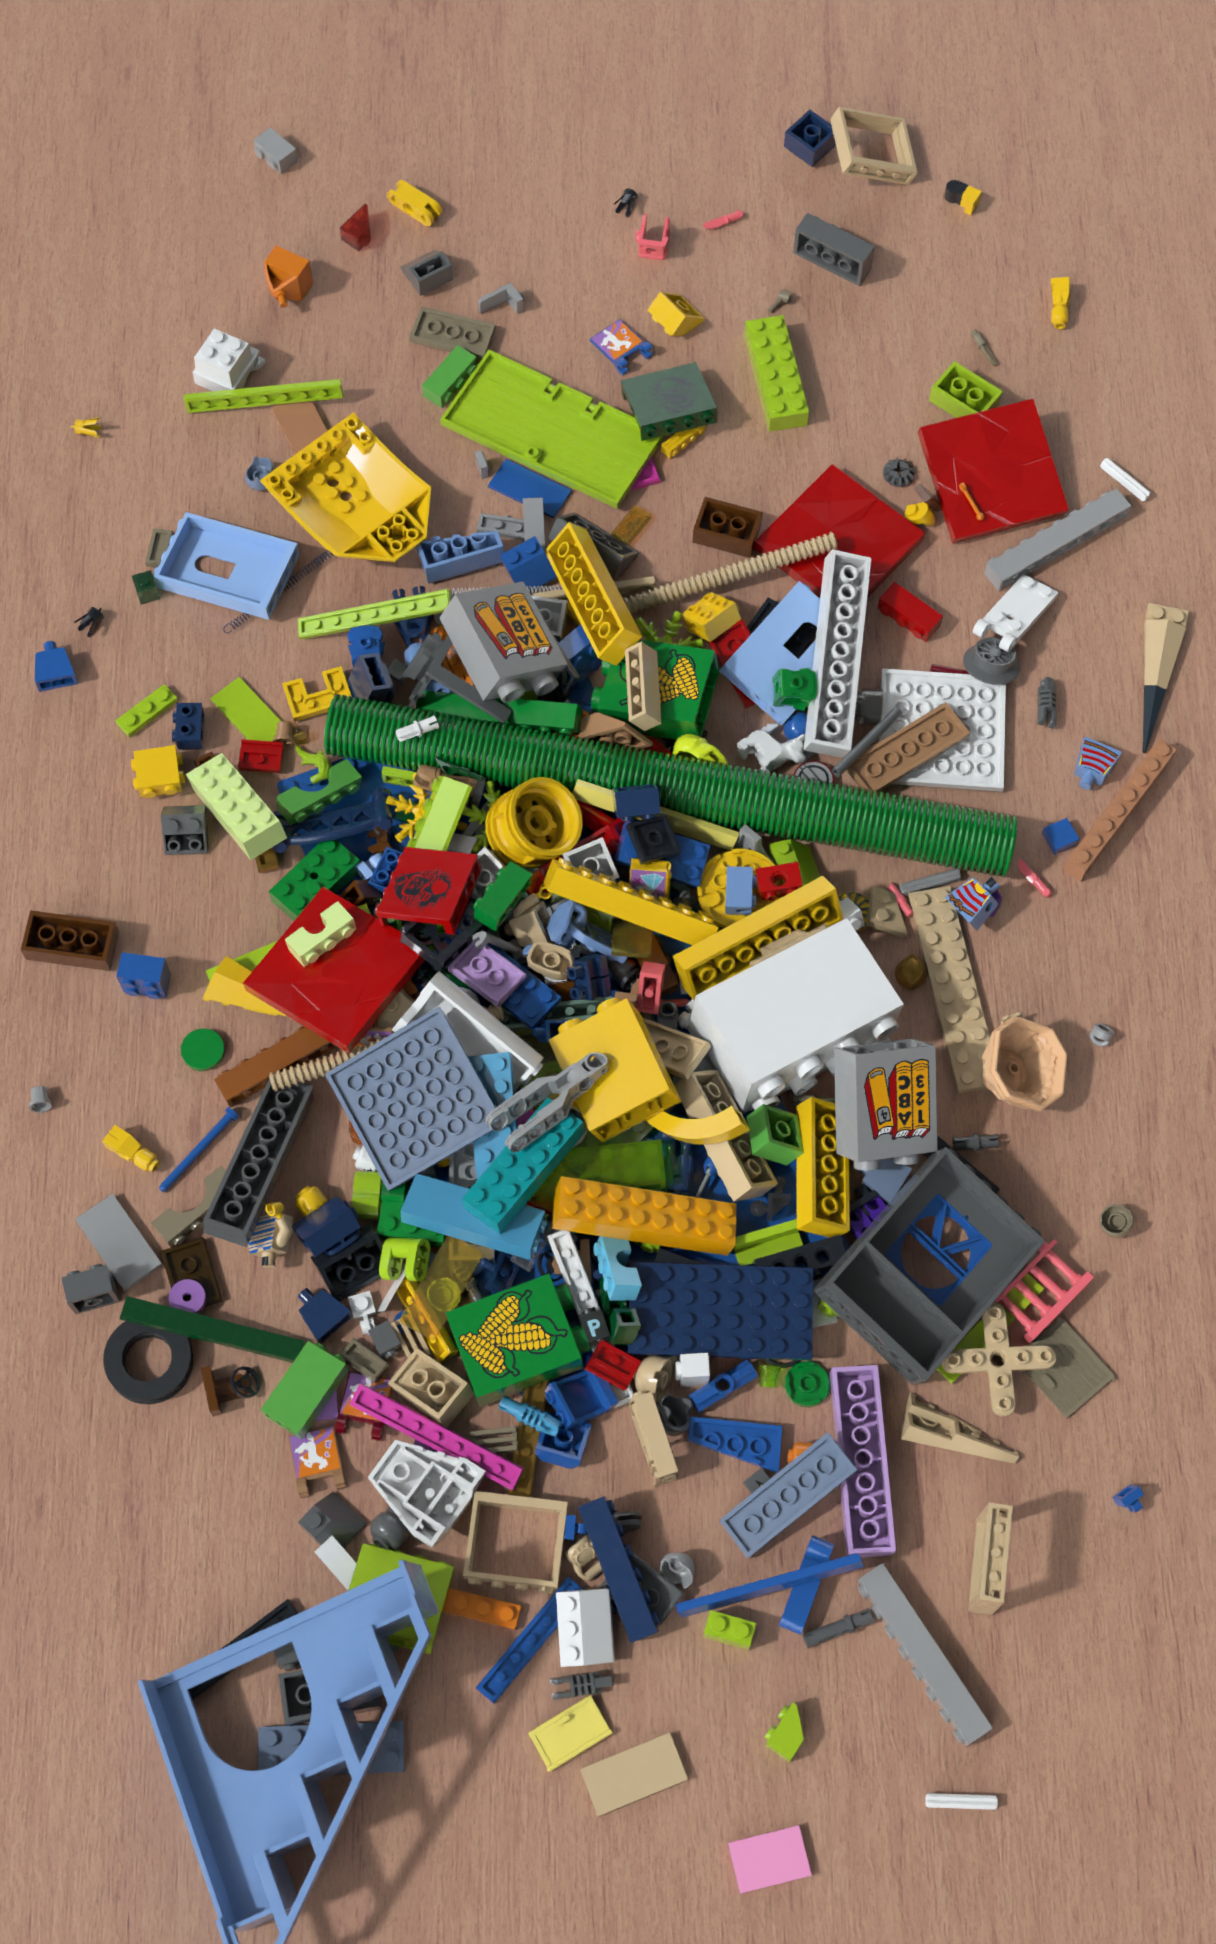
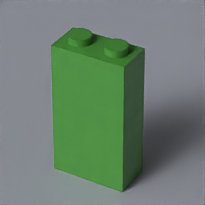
M309 1341L305 1344L261 1408L266 1418L300 1439H303L349 1371L344 1358L338 1354L332 1356L327 1353V1349L318 1342L315 1345Z

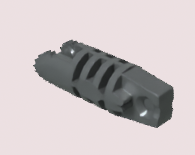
M1045 677L1038 687L1037 724L1042 726L1047 716V726L1053 729L1056 726V691L1054 689V679Z
M599 1672L550 1678L551 1684L559 1685L570 1682L571 1688L570 1692H555V1694H552L553 1700L601 1694V1687L613 1686L612 1676L599 1677Z

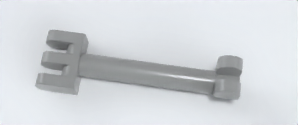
M485 931L477 932L472 936L473 941L476 942L475 946L477 949H482L490 943L512 953L515 961L521 964L527 962V956L523 955L524 949L521 948L516 939L507 942Z

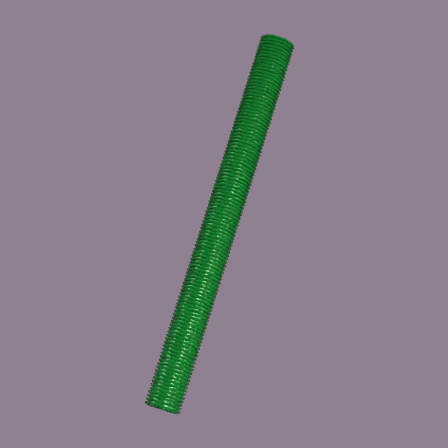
M335 694L325 724L324 750L326 755L344 756V758L357 759L358 761L363 760L364 762L369 760L370 763L394 765L395 768L400 766L401 769L406 767L407 770L412 768L413 771L418 770L420 765L441 768L435 759V756L471 769V772L486 778L487 782L493 781L494 785L499 783V786L505 785L507 788L512 785L513 789L523 782L537 777L551 778L568 788L571 793L577 779L610 790L618 787L655 784L658 787L661 807L699 818L700 820L706 819V822L711 820L712 824H716L717 821L719 826H722V823H724L725 827L731 824V828L737 825L739 830L741 826L746 824L752 830L755 828L756 833H759L761 829L763 834L768 831L769 835L775 832V836L781 833L782 838L787 834L788 839L793 835L794 840L799 836L800 841H803L804 837L807 842L812 839L813 843H816V840H818L819 844L825 841L826 846L829 842H831L832 847L837 843L838 848L844 844V849H847L849 845L850 849L854 850L855 846L857 851H860L862 848V851L866 852L868 849L870 854L875 850L876 855L881 851L882 856L887 852V855L891 857L893 853L895 858H898V855H900L901 859H904L906 856V859L910 860L912 857L914 862L919 858L921 863L925 859L927 864L931 860L933 865L937 862L939 866H942L944 863V866L948 867L950 864L952 869L955 866L957 869H961L963 866L965 871L969 867L971 872L975 869L977 873L981 871L983 874H986L988 871L989 875L994 873L995 876H999L1000 874L1003 878L1009 871L1017 836L1018 821L1014 815L1010 817L1007 814L1004 818V814L1000 813L998 816L996 812H993L991 816L990 811H987L985 814L984 810H980L979 813L978 809H974L972 812L970 807L966 811L964 806L960 810L958 805L953 809V805L949 804L947 808L946 803H943L941 806L940 802H936V805H934V802L930 801L928 804L926 799L923 803L920 798L915 802L914 797L909 801V797L905 796L903 800V796L899 795L897 799L895 794H892V797H890V794L886 793L884 796L882 791L879 795H877L876 790L873 791V794H871L869 789L865 793L863 788L858 792L857 787L853 791L851 786H848V789H846L845 785L839 788V784L833 787L832 782L829 783V786H827L825 781L820 785L821 782L819 780L814 784L813 779L808 783L807 778H804V781H802L801 777L795 780V776L789 779V775H785V778H783V774H779L776 777L775 772L770 776L769 771L764 775L763 770L758 774L757 769H754V772H751V768L745 771V767H741V770H739V766H735V769H732L733 765L731 764L726 768L725 763L720 767L719 762L714 766V762L710 761L708 765L707 760H704L703 763H701V759L695 762V758H691V761H689V757H685L682 760L681 755L676 759L675 754L670 758L669 753L664 757L663 752H660L658 756L657 751H654L653 754H651V750H647V753H645V749H641L639 752V748H635L632 751L633 747L631 746L626 750L625 745L620 749L619 744L614 748L613 743L608 746V743L604 742L601 745V741H597L595 744V740H591L589 743V739H585L583 742L581 737L577 741L575 736L570 740L569 735L564 739L563 734H560L559 737L557 733H554L552 736L551 732L545 734V731H541L539 734L538 729L534 730L533 733L532 728L527 731L526 727L521 729V727L517 726L514 729L513 725H510L508 728L507 724H504L502 727L501 723H497V725L495 722L490 723L489 721L483 723L482 719L477 722V719L474 718L471 721L470 717L466 719L464 716L458 717V715L452 717V714H447L446 716L445 713H434L432 710L427 711L424 709L421 711L420 708L415 710L414 707L409 709L408 706L390 705V703L384 704V702L378 703L376 700L359 699L358 697L353 699L352 696L347 697L340 694ZM433 715L436 717L437 721L429 723V725L438 723L439 729L422 734V737L416 736L402 742L398 740L396 736L397 729L411 725L415 720L419 722ZM444 766L448 771H452L449 767Z

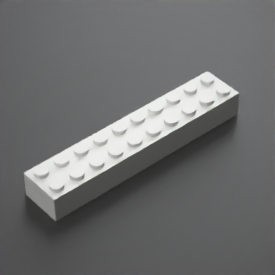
M832 549L824 560L812 668L817 678V696L808 706L804 751L844 758L851 751L871 566L870 557Z

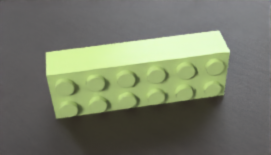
M222 753L186 774L194 792L250 860L287 838L279 819Z

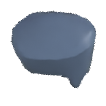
M255 456L251 466L245 473L246 484L254 490H267L260 480L275 469L272 461L266 457L258 458Z

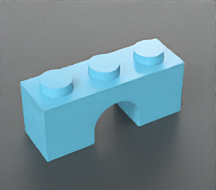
M599 1236L598 1242L594 1244V1255L598 1257L599 1272L603 1275L604 1290L607 1291L609 1300H636L642 1286L637 1268L624 1267L631 1253L629 1241Z

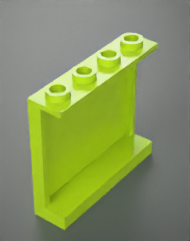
M363 1543L349 1590L399 1568L398 1562L401 1560L421 1565L439 1611L438 1614L425 1619L431 1637L423 1653L431 1654L449 1585L453 1579L454 1566H450V1564L444 1561H430L420 1555H407L397 1549L387 1550L380 1548L377 1544L367 1545ZM413 1625L387 1637L390 1644L414 1650L418 1641Z

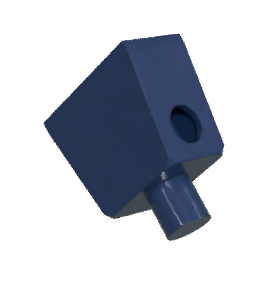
M305 1288L297 1296L304 1304L298 1311L313 1337L320 1344L352 1318L351 1311L325 1290H321L314 1295L308 1288Z

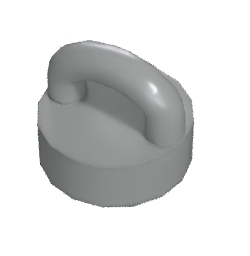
M1096 1023L1091 1030L1090 1039L1097 1046H1107L1114 1035V1031L1104 1024Z

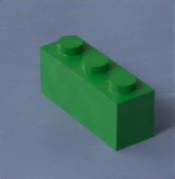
M511 861L506 868L502 867L497 874L496 881L494 883L490 882L487 886L486 894L483 898L479 897L473 906V909H475L474 919L496 931L530 887L533 874Z

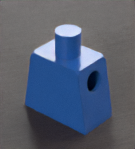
M54 641L45 642L44 651L35 654V683L39 692L78 684L65 648H57Z

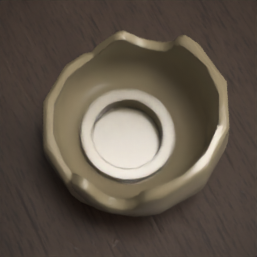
M1113 1204L1106 1207L1100 1214L1099 1223L1102 1231L1109 1237L1121 1238L1131 1232L1134 1220L1129 1209L1123 1205Z

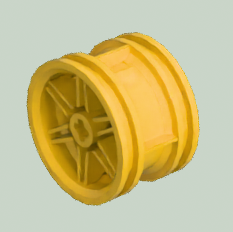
M545 777L531 778L518 785L515 789L498 797L491 804L485 821L486 835L492 850L506 864H509L511 861L521 868H538L551 859H555L570 851L576 845L582 831V814L573 794L560 782Z

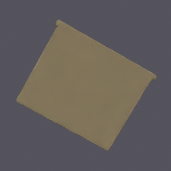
M1058 1317V1321L1029 1345L1052 1348L1056 1354L1054 1365L1044 1370L1023 1371L1067 1419L1109 1381H1114L1116 1377L1066 1321Z

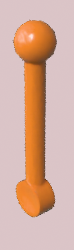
M964 483L959 484L960 490L964 492L976 512V518L983 520L984 514L980 513L968 493L966 485Z

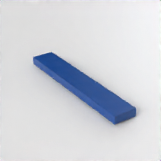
M569 1576L477 1685L476 1689L493 1704L496 1703L558 1628L556 1593L569 1590H584Z

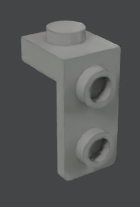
M509 283L506 286L499 287L490 294L482 296L478 300V308L482 314L508 301L514 311L519 314L524 311L523 302H525L523 294L517 291L512 283Z

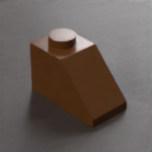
M354 880L339 895L357 907L367 904L369 909L382 897L378 889L368 884L369 880Z

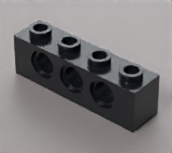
M836 1235L754 1259L752 1265L797 1268L795 1261L803 1260L807 1265L806 1268H813V1278L823 1275V1271L830 1270L846 1251L841 1236ZM823 1253L828 1257V1261L821 1263L817 1260L816 1255Z

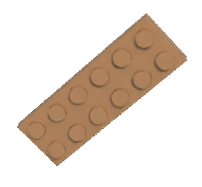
M947 702L867 749L846 771L860 789H865V793L868 789L871 790V794L875 790L878 793L967 739L971 733Z

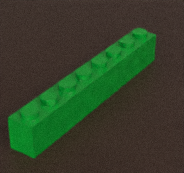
M423 691L416 703V709L420 708L421 711L426 709L427 711L432 710L434 713H445L446 716L447 714H452V717L454 715H458V717L464 716L465 719L470 717L471 721L476 718L477 722L482 719L483 723L485 721L495 722L496 725L501 723L502 727L504 724H507L508 728L510 725H513L514 728L519 726L521 729L526 727L527 731L530 728L533 730L538 729L539 732L545 731V734L547 732H559V734L564 736L579 734L583 712L578 704L525 699L503 703L501 698H496L494 700L511 710L506 722L502 723L456 693Z

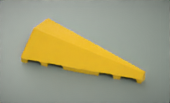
M228 956L224 957L211 978L203 1000L222 1002V1005L229 1006V1004L243 1007L245 1010L273 1016H286L248 993L244 988L243 982L251 974V971Z

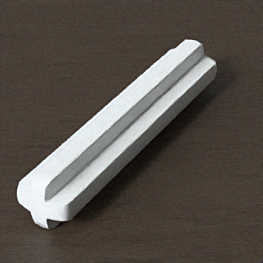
M1109 458L1102 461L1100 467L1140 500L1146 501L1149 498L1150 491Z
M928 1793L925 1797V1804L928 1808L995 1810L998 1807V1799L995 1795Z

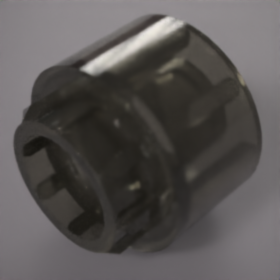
M862 688L861 692H857L854 719H859V724L877 725L881 721L883 689Z

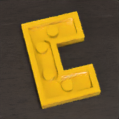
M342 666L322 671L327 689L307 695L302 678L282 683L294 722L327 713L335 694L351 696Z

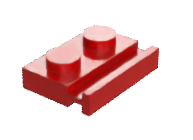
M241 739L242 744L238 763L240 771L281 773L283 742Z
M600 1339L584 1370L626 1391L641 1361Z

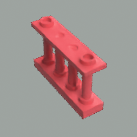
M1055 1239L1050 1244L1045 1242L1037 1250L1039 1255L993 1302H1000L1026 1327L1024 1330L1028 1333L1023 1339L1028 1344L1094 1278L1088 1271L1083 1276L1081 1274L1077 1275L1051 1250L1057 1243ZM1044 1256L1071 1281L1072 1287L1068 1292L1065 1289L1062 1290L1036 1265ZM1031 1272L1056 1296L1055 1299L1058 1302L1053 1307L1049 1304L1046 1305L1021 1281L1027 1273ZM1014 1287L1041 1312L1042 1318L1038 1322L1035 1320L1031 1321L1006 1296Z

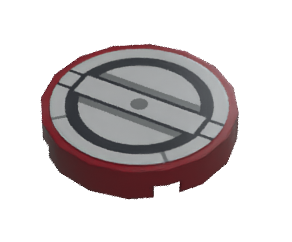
M807 761L800 764L793 775L795 780L801 777L802 781H804V778H807L808 783L813 779L814 784L819 780L821 782L820 785L824 781L827 782V786L831 782L834 785L832 770L825 763L819 761Z

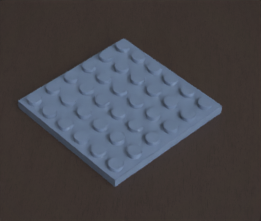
M440 1006L325 1073L388 1191L402 1185L415 1177L416 1173L424 1172L493 1131L486 1123V1117L496 1108V1105Z

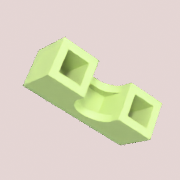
M338 901L320 914L325 925V929L322 932L311 934L301 927L285 939L289 951L303 967L315 962L320 955L333 949L338 942L351 936L357 929L353 917Z

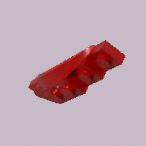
M620 818L615 819L608 825L601 827L588 837L577 842L571 850L603 837L611 856L617 849L622 828L626 821H621ZM561 855V856L555 858V860L558 861L559 858H563V856ZM552 859L533 873L531 885L526 891L528 896L539 892ZM547 889L542 890L543 893L548 892Z

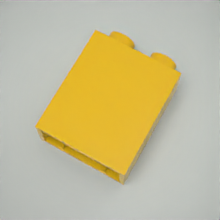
M611 998L602 1002L596 1009L598 1014L584 1021L579 1018L566 1021L559 1026V1034L549 1039V1043L562 1071L570 1065L577 1063L589 1053L599 1052L607 1057L609 1061L608 1071L597 1079L588 1091L575 1099L589 1131L602 1143L681 1102L640 1012L627 998L622 1001L620 998Z

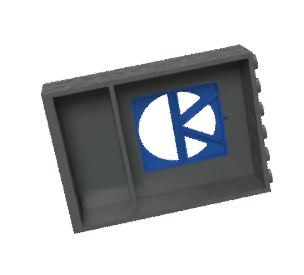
M947 1147L931 1154L813 1289V1292L911 1385L928 1380L1045 1242L1041 1237V1233L1024 1221L1025 1218L1022 1214L1013 1211L1008 1206L1005 1198L1000 1195L997 1196L991 1190L992 1187L988 1182L980 1180L975 1175V1170L971 1166L962 1163L958 1159V1154ZM935 1216L932 1239L915 1223L925 1217ZM945 1217L956 1221L966 1232L968 1240L940 1248ZM907 1232L919 1241L958 1280L949 1286L932 1289L919 1285L908 1275L901 1259L902 1243ZM970 1249V1258L965 1271L948 1256Z

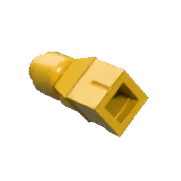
M1051 278L1054 307L1051 311V322L1054 328L1063 329L1069 320L1068 307L1071 302L1070 278Z
M114 1125L102 1140L105 1148L114 1152L120 1158L134 1162L136 1166L146 1172L151 1171L153 1173L160 1165L156 1154L147 1148H142L140 1142L117 1125Z

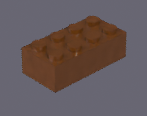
M30 910L21 952L26 960L110 971L119 930L113 921Z

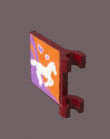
M349 1371L340 1411L334 1427L336 1429L335 1433L345 1434L347 1421L349 1420L373 1425L371 1440L381 1441L384 1423L349 1404L360 1383L390 1398L393 1388L388 1385V1382L391 1379L380 1377L374 1383L361 1373Z

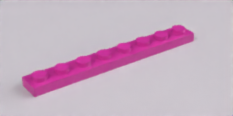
M363 1383L359 1384L349 1404L419 1442L445 1453V1455L468 1459L486 1471L484 1476L511 1490H514L524 1470L523 1467Z

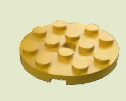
M731 849L729 852L714 856L705 865L700 884L697 887L698 901L703 912L710 914L716 925L726 928L748 916L725 914L727 866L753 867V875H757V868L775 866L763 854L749 849ZM778 880L775 885H783V880ZM757 881L756 888H752V895H756V908L751 909V914L774 902L761 900Z

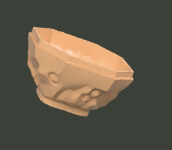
M1014 1016L991 1033L989 1041L986 1042V1049L981 1056L983 1061L982 1080L985 1087L991 1090L999 1100L1022 1109L1043 1111L1063 1095L1067 1053L1052 1028Z

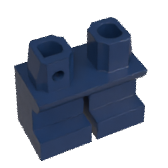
M589 954L574 960V965L567 968L568 977L575 980L576 984L570 990L572 999L593 1001L594 998L612 995L609 976H605L609 974L606 955Z

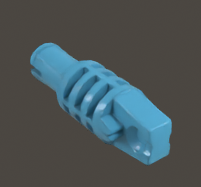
M504 1395L498 1409L515 1416L518 1422H524L526 1426L529 1424L532 1429L535 1427V1430L556 1437L560 1430L562 1422L552 1417L546 1411L542 1412L541 1409H536L535 1406L530 1407L529 1403L522 1404Z

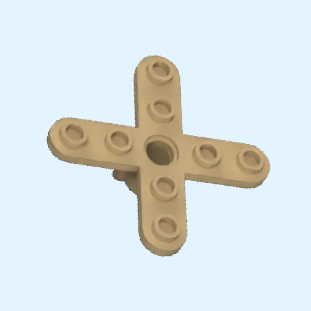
M992 1303L982 1315L985 1348L952 1350L941 1365L945 1371L953 1374L987 1372L992 1410L996 1415L1006 1417L1012 1414L1015 1409L1012 1371L1049 1369L1056 1361V1354L1048 1346L1009 1347L1005 1310L998 1303ZM991 1358L1000 1359L1002 1366H995Z

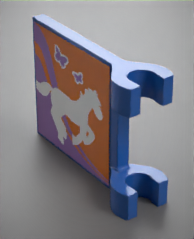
M621 319L590 338V342L614 364L622 376L629 372L625 367L628 365L625 359L639 350L645 359L653 356V353L650 351L653 349L652 345L649 342H644Z

